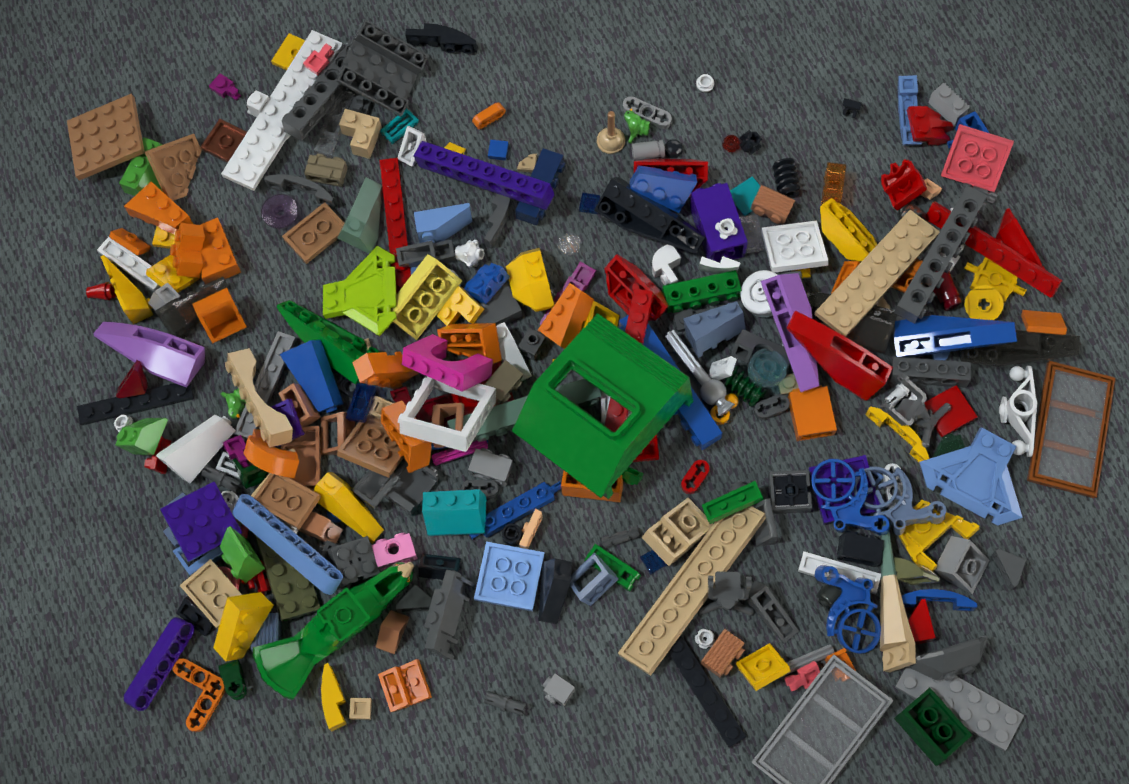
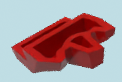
M928 106L908 107L906 111L913 142L928 141V145H941L950 141L946 133L953 130L952 122L943 120L941 114Z
M906 159L902 161L900 167L896 162L890 164V174L881 175V184L884 192L889 195L892 206L897 211L928 190L922 175L914 164Z

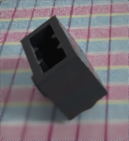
M847 531L839 536L837 559L876 567L881 564L884 540L877 539L878 537L874 535L861 536L856 531Z

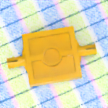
M986 257L978 267L967 262L964 268L974 273V280L970 289L980 285H989L1001 294L1004 304L1012 292L1024 296L1027 290L1016 285L1017 276Z

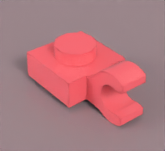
M326 43L319 53L314 50L303 62L304 66L319 76L330 63L328 59L334 54V51L331 50L332 47Z
M813 661L797 669L798 675H789L784 680L791 691L797 690L802 685L807 689L820 673L817 663Z

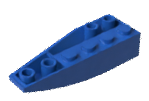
M931 315L924 316L922 319L917 318L915 324L906 319L895 321L894 339L897 357L910 358L1017 342L1015 322Z

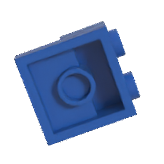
M493 263L490 265L484 264L476 275L466 283L464 289L476 301L487 304L510 276L499 265Z

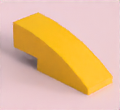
M327 663L324 665L322 674V706L328 728L334 731L347 725L339 707L345 704L346 700L332 667Z

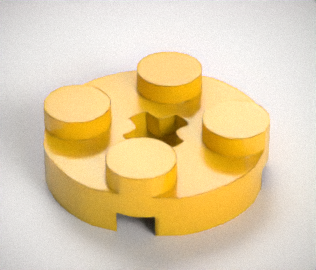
M980 285L972 289L964 302L965 311L972 319L995 320L1001 314L1004 306L1001 294L989 285ZM982 299L989 302L986 310H982V307L978 306Z

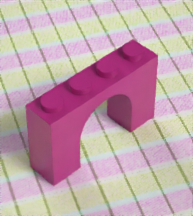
M434 334L403 347V366L462 392L490 378L492 374L493 360L478 353L462 361L442 360L446 358L448 340Z

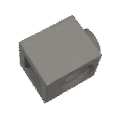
M166 283L153 292L149 305L160 316H163L175 308L180 295L169 283Z

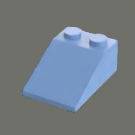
M469 203L414 212L419 243L445 241L472 222Z

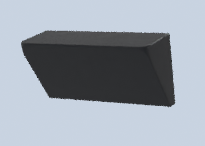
M422 553L418 567L419 577L443 580L446 570L459 573L461 558Z
M189 596L184 598L176 614L191 623L197 631L206 637L215 626Z

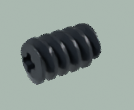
M784 158L776 161L772 166L777 185L776 189L779 193L789 198H795L799 196V192L796 191L800 189V185L797 184L799 179L795 178L798 175L794 171L796 170V166L793 165L795 160L793 158Z

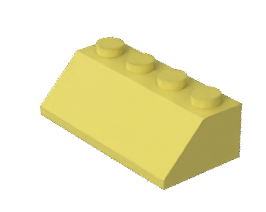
M427 254L396 294V307L392 308L391 312H396L397 318L393 323L417 340L455 289L461 284L462 280L436 258Z

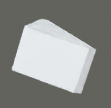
M407 126L398 154V160L412 167L416 164L413 155L421 141L426 142L424 133Z

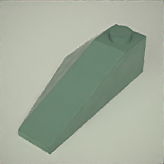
M365 177L337 237L368 254L374 249L379 236L381 184Z

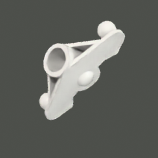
M1027 365L1025 370L1020 366H1015L1010 370V378L1014 381L1025 379L1008 401L1006 397H1002L999 414L1001 422L1006 423L1008 420L1025 441V443L1021 440L1012 442L1016 446L1013 454L1022 455L1026 452L1027 457H1032L1037 413L1032 366ZM1014 403L1022 404L1026 412L1017 410Z

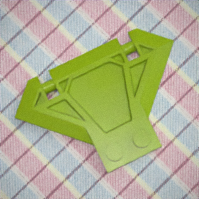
M376 246L345 280L323 285L324 318L328 319L346 315L380 336L397 318L396 312H391V309L396 307L395 267H390V264L395 262V256Z

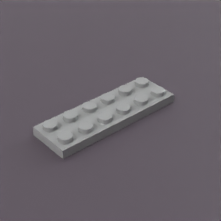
M910 666L905 667L895 686L896 689L913 699H917L930 687L971 733L1002 751H1006L1024 717L1022 713L959 677L949 681L945 679L936 681L911 669Z

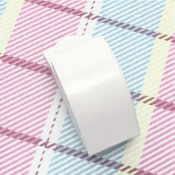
M667 244L657 250L653 256L652 274L654 278L660 276L664 285L678 282L671 269L680 264L681 257L674 246Z

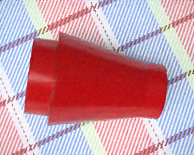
M109 282L86 288L88 298L111 300L116 296L115 289Z

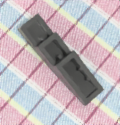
M497 194L492 201L494 212L488 219L490 230L484 237V244L490 249L505 225L513 202L512 198Z

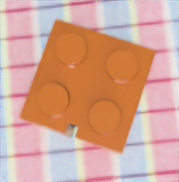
M227 288L192 304L212 344L247 327Z

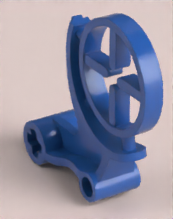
M828 459L821 462L814 469L811 479L812 487L817 496L826 501L825 505H821V509L832 512L835 520L834 528L837 532H845L847 526L871 530L881 536L889 532L890 523L884 515L862 516L860 514V509L865 503L868 493V481L863 468L859 469L858 472H853L846 462L839 459ZM831 463L832 478L836 477V463L845 466L852 475V478L836 479L837 483H852L850 490L840 498H836V485L834 483L831 485L832 499L824 497L816 489L815 484L831 483L829 478L815 479L818 471L827 464ZM861 476L860 488L854 497L852 493L856 485L855 477ZM847 498L851 500L844 505L830 507V503H838ZM879 521H883V524H886L881 530L878 529V526H875L879 524ZM838 524H843L842 528H837Z
M818 566L815 570L816 580L839 587L842 591L840 597L833 603L828 613L827 636L837 634L840 644L846 650L854 653H866L872 650L879 642L881 635L880 622L872 613L873 608H878L870 600V590L873 588L872 580L858 577L854 582L845 575L839 574L838 570L833 566ZM825 572H829L828 577H825ZM859 603L869 605L867 610L861 608L849 610L848 608L853 604ZM844 610L845 613L840 617L837 623V628L834 629L835 622L838 616ZM856 612H860L857 622L858 628L863 627L866 614L872 618L875 624V633L866 630L860 631L862 634L874 637L872 642L863 649H858L860 634L856 633L854 635L852 648L845 643L842 636V629L853 632L857 631V628L843 625L847 617Z

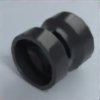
M511 523L504 526L502 529L504 543L513 547L519 545L522 533L518 525Z

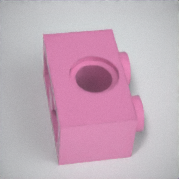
M399 533L392 539H380L371 545L380 571L387 569L396 562L408 563L418 560L409 533ZM392 547L399 548L396 554H390L389 551Z

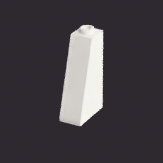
M214 415L159 452L156 457L180 478L190 484L223 446V442L228 440L236 430L230 426L232 422L228 418Z

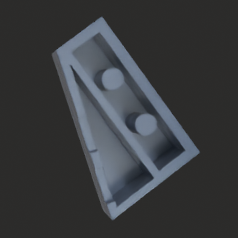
M737 301L683 318L686 336L698 358L703 356V352L709 348H716L717 343L722 340L728 341L741 333L742 330H746L744 314Z

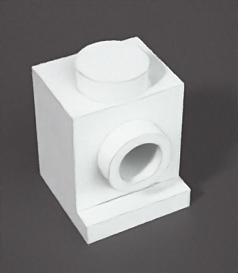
M255 90L247 100V107L249 109L247 113L257 117L268 101V95Z

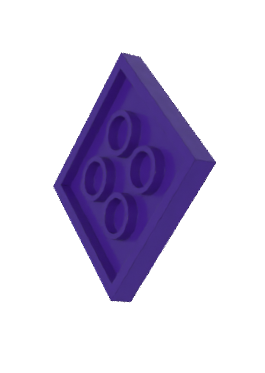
M866 455L842 460L852 468L853 472H858L862 468H869ZM831 463L823 466L815 478H829L831 480V483L815 484L816 489L821 495L831 499L832 483L836 485V498L844 496L852 483H837V478H852L850 471L836 463L835 478L831 476ZM817 466L809 467L808 469L811 479L813 471ZM867 477L868 488H870V487H872V486H871V483H870V481H869V479H868V477ZM861 478L857 483V492L860 488ZM872 487L873 492L867 494L865 502L871 505H880L875 495L876 488ZM815 493L823 525L834 523L835 520L832 512L821 509V505H825L826 501L819 498ZM847 498L838 503H830V507L841 506L851 500ZM863 506L860 509L862 516L877 513L876 510H870Z
M215 482L160 509L188 562L219 547L229 526L242 535L240 527Z

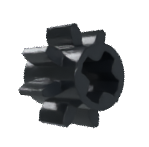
M748 130L739 137L742 140L739 146L744 152L753 154L762 147L759 144L762 138L757 132Z

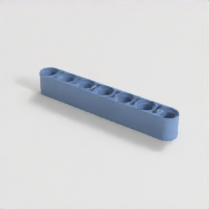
M247 494L240 495L232 511L233 516L319 590L328 595L334 594L343 579V574L256 499Z

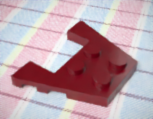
M407 386L390 391V395L395 402L403 401L407 406V403L411 401ZM451 393L426 400L415 418L432 423L433 405L453 404L454 401ZM456 413L444 418V427L448 428L447 421L455 419Z

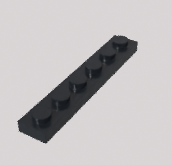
M191 382L187 387L173 383L147 389L146 393L142 395L124 398L113 397L77 406L79 423L81 426L116 418L120 415H129L193 400L194 396Z
M680 635L668 651V654L723 741L730 748L746 738V736Z

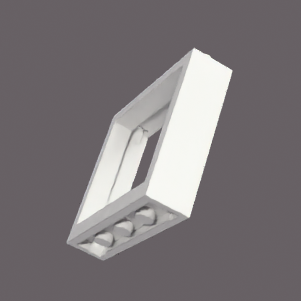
M427 376V378L423 379L421 387L415 391L412 401L407 403L404 413L399 415L400 434L467 452L496 403V388L477 384L462 392ZM433 389L479 401L462 431L414 419Z

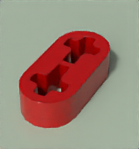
M697 460L688 470L681 482V488L684 493H695L708 476L709 464L706 461ZM703 465L705 472L701 471L698 476L695 475L697 473L696 466L701 467ZM694 478V488H686L687 484L685 482L689 483Z

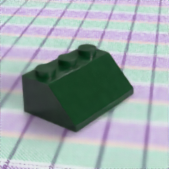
M930 687L894 718L936 767L972 736L969 730Z

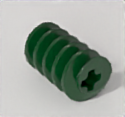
M736 366L733 369L732 375L726 378L725 387L727 389L732 387V393L738 391L737 396L739 398L744 396L743 401L745 403L750 401L749 406L754 407L764 397L767 390L761 392L763 385L756 388L757 381L754 380L750 383L751 376L743 378L745 371L738 374L739 367Z

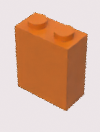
M819 385L804 392H800V389L796 388L789 392V408L796 441L835 435L837 428L827 386L822 387Z

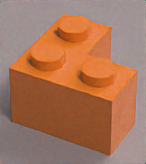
M180 223L179 229L175 231V243L171 245L170 254L173 256L172 265L176 269L177 276L199 278L203 266L201 255L205 239L203 225Z

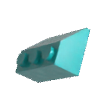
M480 489L423 492L422 513L428 536L485 534L487 496Z

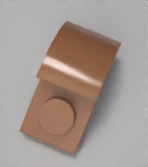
M311 512L299 531L308 536L316 537L323 542L328 540L336 544L343 529L333 524L328 518Z

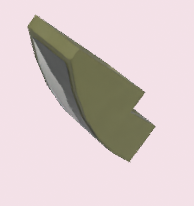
M893 558L898 580L910 585L939 582V577L928 568L906 559Z

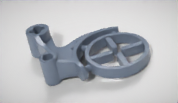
M881 467L864 469L872 487H875L876 483L871 472L883 473L891 479L879 484V490L894 485V494L889 501L885 503L880 491L876 490L875 495L880 505H871L865 502L863 507L876 510L877 513L873 516L884 515L887 517L896 535H902L905 532V526L927 522L940 524L945 519L946 506L939 501H934L929 506L919 510L913 509L911 483L899 467L895 469L894 473ZM861 476L856 477L854 496H856V494L858 493L857 483L860 480ZM897 476L902 483V496L897 495L898 485L895 479ZM872 487L868 488V493H867V494H870V493L873 492V488H872ZM895 499L899 500L893 508L881 512L882 509L890 506ZM933 510H936L937 513L940 512V515L933 514Z

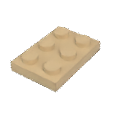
M211 559L180 585L217 629H219L227 597L242 595Z

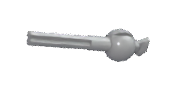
M675 330L669 331L665 337L701 384L700 395L702 400L707 404L716 405L718 416L729 412L735 404L725 399L727 394L725 385L720 380L710 379Z

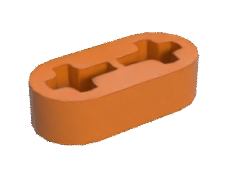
M495 103L478 113L472 119V122L480 130L502 117L506 110L501 103Z

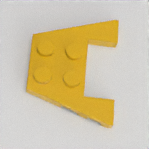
M921 500L913 509L919 510L929 506L930 503ZM933 510V514L940 515V512L937 513L936 510ZM946 512L945 519L940 524H932L931 522L911 524L905 526V532L898 536L912 561L933 572L937 568V564L923 553L950 528H953L964 539H969L979 530L980 526L974 522L963 520L964 518L958 515L954 516Z

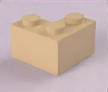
M345 109L339 123L341 132L344 135L353 137L350 147L354 155L370 159L382 129L380 119Z

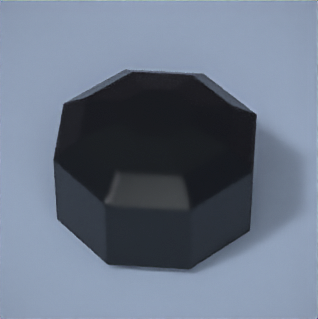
M677 139L669 140L665 144V154L669 158H677L682 154V144Z

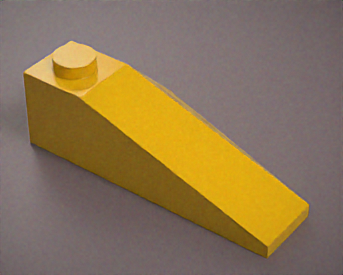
M105 255L100 256L109 277L112 278L110 281L115 289L119 303L132 324L153 316L152 307L149 305L150 298L146 299L143 293Z
M327 472L313 490L321 496L318 503L362 537L368 536L369 542L373 544L384 529L364 503L351 491L350 485L335 473Z

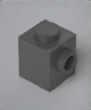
M529 328L518 345L520 353L535 361L546 344V337L537 329L532 330Z

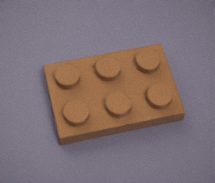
M324 202L286 232L282 238L307 264L338 239L337 237L344 222Z
M270 473L254 496V499L274 516L298 530L321 498L318 493L298 482Z

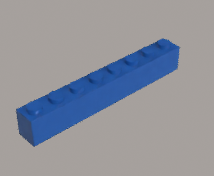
M629 315L619 320V328L624 332ZM648 324L643 345L680 370ZM691 387L693 403L689 407L682 404L674 415L678 414L683 429L685 431L688 430L692 435L691 440L693 444L703 450L720 440L722 432Z

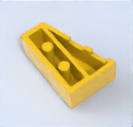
M261 592L227 597L213 647L225 661L242 659L273 608L274 605Z

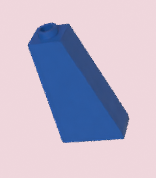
M321 339L308 341L280 354L318 412L326 411L328 414L338 410L337 406L342 405L343 401Z

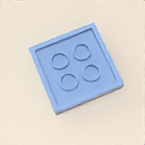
M486 541L474 600L533 611L545 553Z

